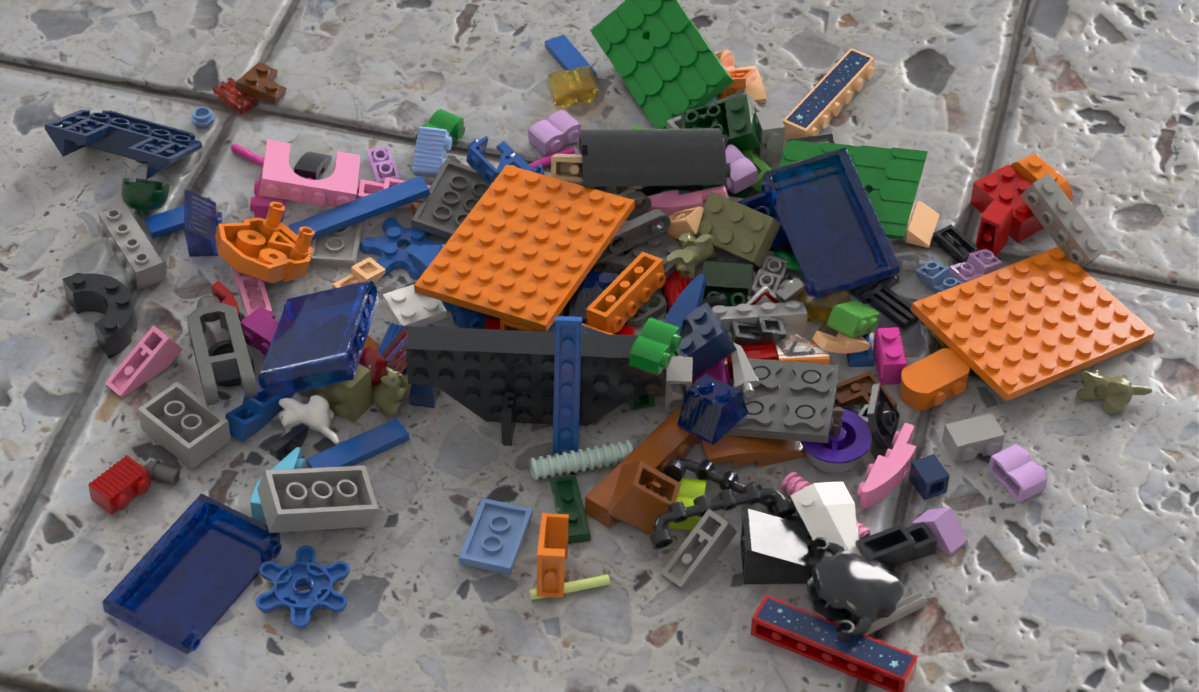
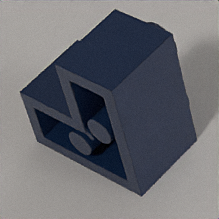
M707 302L686 316L693 332L681 339V344L676 351L678 356L693 357L692 374L694 377H697L737 350L721 319Z

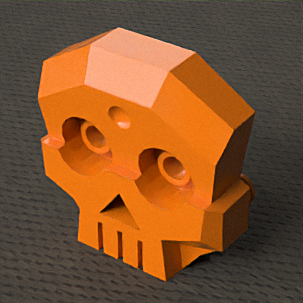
M271 202L266 219L257 217L245 219L243 223L218 224L215 234L217 254L244 275L271 284L280 280L287 282L305 277L313 252V248L310 245L315 232L309 227H300L299 234L296 235L285 224L280 223L285 206H282L279 202Z

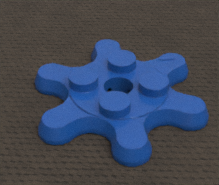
M389 217L385 219L382 225V229L386 234L379 238H364L360 244V250L365 254H376L380 257L377 263L386 269L382 277L389 275L394 269H405L412 279L418 280L422 273L413 266V252L422 245H442L444 243L431 242L428 238L433 235L432 233L414 227H402L396 218ZM404 243H406V245L408 246V248L406 249L399 248L401 246H404Z
M302 546L296 551V560L291 565L281 566L273 561L261 564L259 568L261 576L274 585L269 592L257 597L256 606L263 613H269L278 608L288 609L291 611L290 623L296 629H304L310 622V615L314 614L317 609L325 608L334 613L344 611L347 605V598L343 594L336 592L333 589V585L347 578L350 567L343 561L335 562L329 566H321L315 561L316 550L312 546ZM308 585L310 587V590L299 591V593L297 591L299 586Z

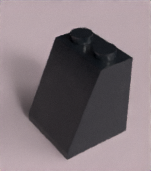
M743 509L740 538L743 585L807 584L809 573H811L814 567V559L808 555V552H811L812 540L811 536H806L805 525L755 510Z

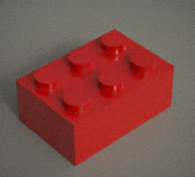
M1009 164L973 183L970 203L981 213L994 200L1013 208L1009 236L1017 243L1044 229L1020 196L1032 183Z

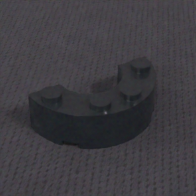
M75 273L72 276L63 278L66 299L76 314L83 312L104 314V317L95 322L94 325L98 344L108 359L121 353L131 343V337L137 330L133 297L129 289L117 279L102 274Z

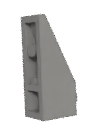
M708 509L661 574L683 589L724 551L737 531L729 522Z

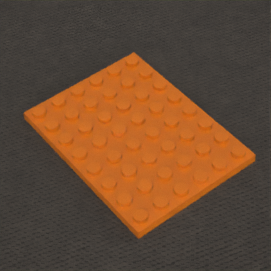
M506 165L414 284L415 293L547 332L554 323L555 316L561 313L635 208L634 200Z
M1059 247L1052 248L913 302L911 306V311L1006 402L1149 342L1155 334L1078 264L1073 263Z

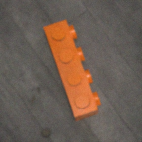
M642 252L586 308L588 326L611 334L620 331L627 320L633 317L644 303L649 301L658 288L663 286L666 278L664 275L663 259Z

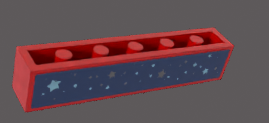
M765 595L752 617V636L889 692H905L915 674L918 656L866 635L851 637L850 641L841 642L839 640L841 632L836 630L839 624L814 615L805 609H799L787 604L780 599Z

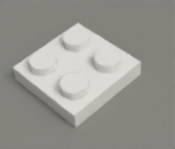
M414 284L383 294V301L399 326L421 327L447 318V310L441 300L415 293Z

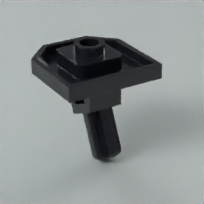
M873 384L869 404H865L863 408L849 405L844 406L843 409L856 413L866 421L870 428V433L880 448L889 447L892 445L897 431L900 414L881 384Z

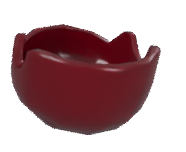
M366 347L353 357V361L370 370L372 387L382 382L381 378L387 376V363L373 348Z

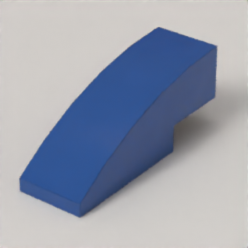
M699 274L687 285L670 308L664 321L679 327V336L683 337L685 325L691 326L686 316L701 306L707 282L705 274Z
M276 378L258 388V396L251 398L244 396L243 404L225 415V419L229 423L230 435L242 442L253 436L283 409L279 405V400L292 398L296 389Z

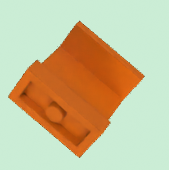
M542 513L537 551V597L564 598L565 559H568L569 514Z

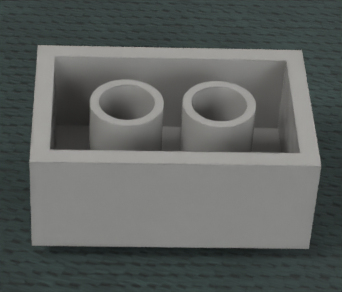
M179 382L174 383L138 408L141 430L191 469L231 442L228 420L210 406H206L205 402Z

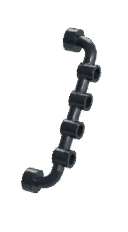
M688 459L670 460L663 468V474L678 482L681 481L686 470L694 472L699 480H711L719 484L723 491L732 489L738 494H743L742 489L746 486L738 482L739 477L733 471H727L724 475L714 471L715 465L710 460H703L700 464ZM751 482V483H749V484L756 483L757 486H758V488H759V489H762L761 485H760L759 483H757V482ZM769 498L759 502L766 506L771 514L776 515L773 509L776 501ZM797 511L786 518V520L805 525Z
M752 483L743 487V494L734 495L732 489H727L718 494V500L710 501L707 495H702L693 500V506L685 507L682 501L672 503L668 507L669 512L659 515L654 521L653 534L649 538L654 549L665 548L673 542L670 531L663 529L666 523H680L693 516L703 517L708 509L713 512L722 509L729 511L738 505H754L763 499L770 498L776 501V504L773 506L776 517L787 518L797 510L793 500L786 499L780 491L773 488L759 489L756 483Z

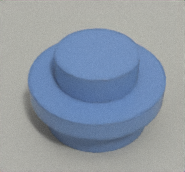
M198 107L193 111L191 120L196 126L207 127L214 122V114L208 107Z

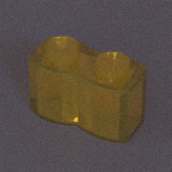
M592 66L557 71L548 75L547 84L554 106L567 107L575 101L587 103L598 96L599 89Z
M807 285L795 301L804 303L807 311V322L819 321L827 325L833 307L850 302L851 299L849 292L843 289H826L819 285Z

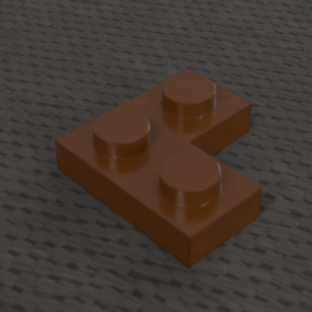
M257 63L236 81V90L274 105L286 95V87L274 82L277 78L278 70L266 64Z
M870 370L839 382L835 405L843 409L844 406H853L860 402L863 405L869 404L873 384L880 383V381ZM881 384L884 391L886 392V394L892 401L893 405L897 409V402L892 398V396Z

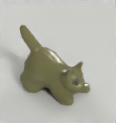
M691 232L681 234L678 240L682 248L671 252L667 256L666 261L668 264H676V270L680 273L681 278L689 276L691 279H694L695 267L700 262L706 261L709 258H718V254L714 251L713 236L703 234L697 239Z
M387 367V376L382 377V382L376 387H372V397L376 406L386 416L393 417L396 415L403 398H405L410 384H408V374L403 376L400 372Z
M1098 369L1095 372L1085 370L1081 372L1082 383L1085 388L1080 389L1077 392V396L1082 400L1103 401L1104 410L1114 415L1125 411V407L1131 401L1133 395H1147L1152 392V389L1150 387L1132 385L1128 379L1122 376H1101Z

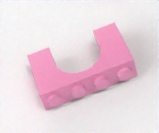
M267 140L259 195L333 208L356 199L360 155L337 152L333 174L326 179L309 180L298 176L289 166L291 143Z

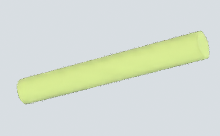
M609 575L566 582L564 594L610 585ZM537 588L529 590L531 601L546 598L537 597Z

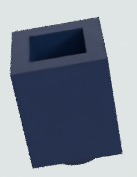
M935 454L920 457L911 462L909 480L923 500L947 493L950 475Z

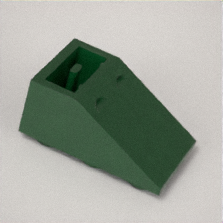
M747 94L680 112L683 129L720 128L722 134L727 135V146L732 144L740 152L760 147L755 110Z

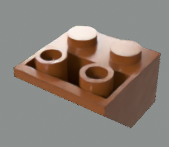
M642 461L622 465L607 513L643 533L651 535L656 518L665 512H669V505L676 502L681 483Z

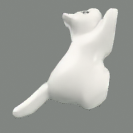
M314 395L311 396L307 404H302L292 398L279 400V405L284 408V411L279 413V418L283 427H285L286 433L291 431L293 427L303 423L309 426V429L321 432L334 444H339L338 436L329 429L334 413L329 409V403L325 398Z

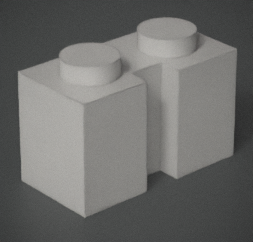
M774 109L755 112L760 147L754 148V151L766 164L780 162L783 155L785 126L779 111Z
M676 356L671 358L666 372L665 412H674L680 405L686 408L692 391L693 357ZM691 399L689 402L688 410H690L691 407Z
M990 413L945 424L942 442L953 462L958 463L970 461L978 453H981L982 456H987L1002 451L1005 434L994 415Z

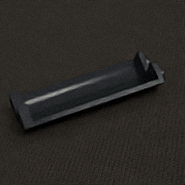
M720 128L579 130V154L582 158L581 182L584 187L726 185L727 178L731 175L730 163H726L727 135H723Z

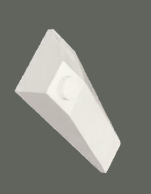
M843 482L813 483L790 495L813 541L816 537H823L828 542L840 544L846 547L849 552L862 557L860 550L855 545L856 541L859 540L855 504ZM826 552L824 557H832L833 555Z

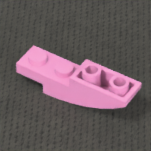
M725 185L680 195L678 190L648 196L652 204L645 213L661 209L670 217L674 212L699 206L703 208L711 191L728 199L729 197ZM639 200L635 204V208L639 207L643 200ZM661 218L657 219L654 223L659 224Z
M904 423L901 432L896 431L892 441L893 449H888L885 457L878 455L875 463L869 464L865 476L867 480L860 483L857 496L860 497L859 508L866 509L887 497L909 473L916 451V446L911 445L914 425Z

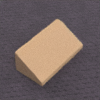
M917 201L907 231L906 243L929 248L940 214L923 202Z
M699 206L674 212L669 217L671 222L666 233L674 239H679L681 234L687 232L696 235L704 209Z

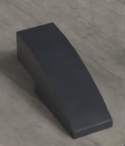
M923 521L908 528H905L901 523L857 540L855 545L865 559L876 560L882 564H897L935 554L937 539Z

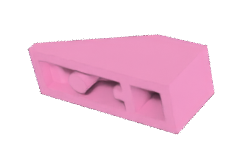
M153 325L105 384L121 398H124L167 369L183 348Z

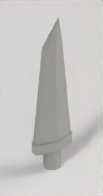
M734 343L737 349L731 353L734 388L736 392L743 391L746 398H752L755 394L753 388L758 386L760 382L742 347Z

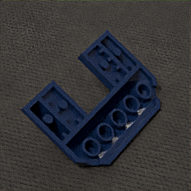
M78 110L45 124L46 132L63 157L87 146L133 159L138 163L148 164L146 180L168 170L202 148V143L199 140H195V135L191 132L115 111L102 110V113L95 112L90 114L89 110Z

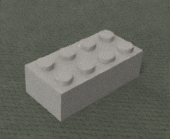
M365 465L265 470L257 488L269 533L370 527L378 511V505Z

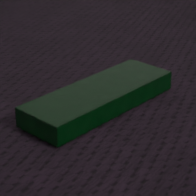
M576 475L550 479L557 514H569L568 544L591 541V534Z

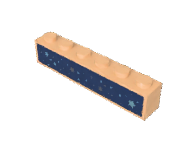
M851 48L783 120L785 126L784 139L788 141L789 139L818 136V133L828 126L830 120L834 116H838L841 108L845 104H849L852 96L856 92L861 91L864 83L872 79L875 73V68L873 67L874 57Z

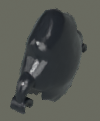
M816 537L811 547L815 549L814 557L820 560L811 570L812 577L806 584L809 600L815 612L830 621H840L836 629L837 632H841L839 640L841 642H848L851 637L866 634L870 630L875 618L889 617L896 610L898 601L904 596V584L899 577L887 570L882 563L876 560L865 559L849 552L846 547L828 542L823 537ZM826 552L833 555L832 557H824Z

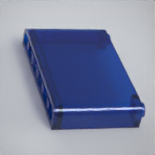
M846 147L764 172V182L761 183L763 194L765 197L769 196L805 279L804 286L809 297L812 296L814 300L899 274L900 266Z
M372 280L287 299L261 373L258 376L260 387L265 389L268 398L354 380L380 296Z
M201 493L102 601L104 611L185 654L195 651L206 634L259 575L261 564L271 561L272 558H276L282 548L280 533H269L267 525Z

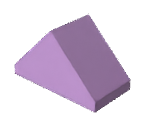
M951 507L928 509L911 523V526L924 521L937 539L936 546L950 557L968 543V538Z

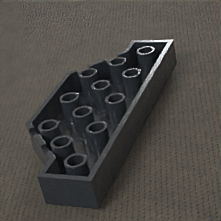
M409 326L406 344L408 384L434 385L486 422H501L505 392L514 393L515 423L552 425L555 332ZM581 334L579 426L592 424L638 394H666L667 369L663 368L661 373L657 375L629 365L630 351L638 338L637 335Z

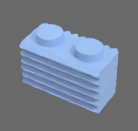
M419 126L412 172L415 176L422 175V177L434 179L446 160V151H450L452 146V137H449L446 129Z

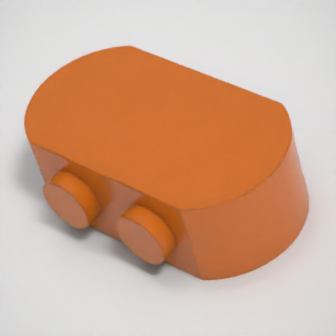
M1030 154L1010 165L1032 184L1045 175L1050 174L1072 203L1073 194L1069 182L1037 154Z
M943 348L903 368L899 387L900 399L904 404L916 410H928L935 405L938 406L945 400L958 396L966 390L970 367L951 349Z

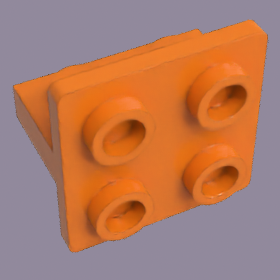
M727 53L720 59V62L734 82L718 94V99L737 93L736 91L745 90V87L751 85L757 78L756 69L734 70L733 53Z

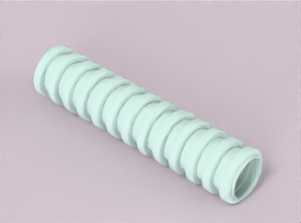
M625 440L623 444L622 442H617L616 445L609 443V446L603 444L601 448H598V446H594L593 449L587 447L585 451L582 449H578L577 452L571 450L569 454L562 452V455L555 453L552 457L550 454L546 455V458L539 456L538 459H535L533 457L529 461L531 475L536 481L539 480V477L546 479L547 476H550L552 478L555 474L558 476H562L563 473L569 475L571 471L574 473H578V470L585 472L587 468L589 470H594V467L601 469L603 465L605 467H609L610 464L617 466L619 462L621 463L633 451V446L629 440Z

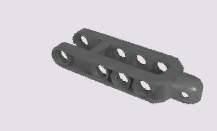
M635 191L624 196L634 200L635 204L639 200H643L642 204L633 209L594 265L662 235L670 226V218L661 209L645 213L649 206L651 207L652 202L642 191ZM661 218L660 223L653 227L654 222ZM617 237H620L619 242L615 245H612V242Z
M212 295L202 297L197 302V308L187 316V322L206 406L216 405L219 402L217 382L240 378L245 397L258 396L256 381L236 307L221 303L217 297ZM220 320L221 328L229 332L233 352L209 357L204 332H206L205 322Z

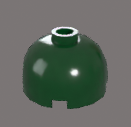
M123 178L122 198L128 207L135 209L134 214L149 216V212L158 211L165 205L170 185L166 184L162 187L163 183L136 178V182H129L130 178Z

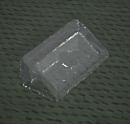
M786 324L784 325L786 337L775 342L785 356L815 354V349L803 333Z

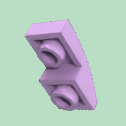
M389 146L367 150L369 165L377 183H384L385 177L400 180L395 159L392 157Z
M983 249L970 253L966 262L950 266V276L965 283L997 270L1002 265V262L991 251Z

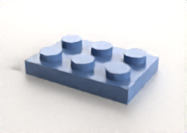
M482 498L460 553L459 564L511 575L532 519L533 509Z

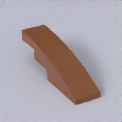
M733 435L701 440V448L706 460L712 461L714 465L731 461L733 467L755 462L759 468L806 457V450L801 442L795 440Z

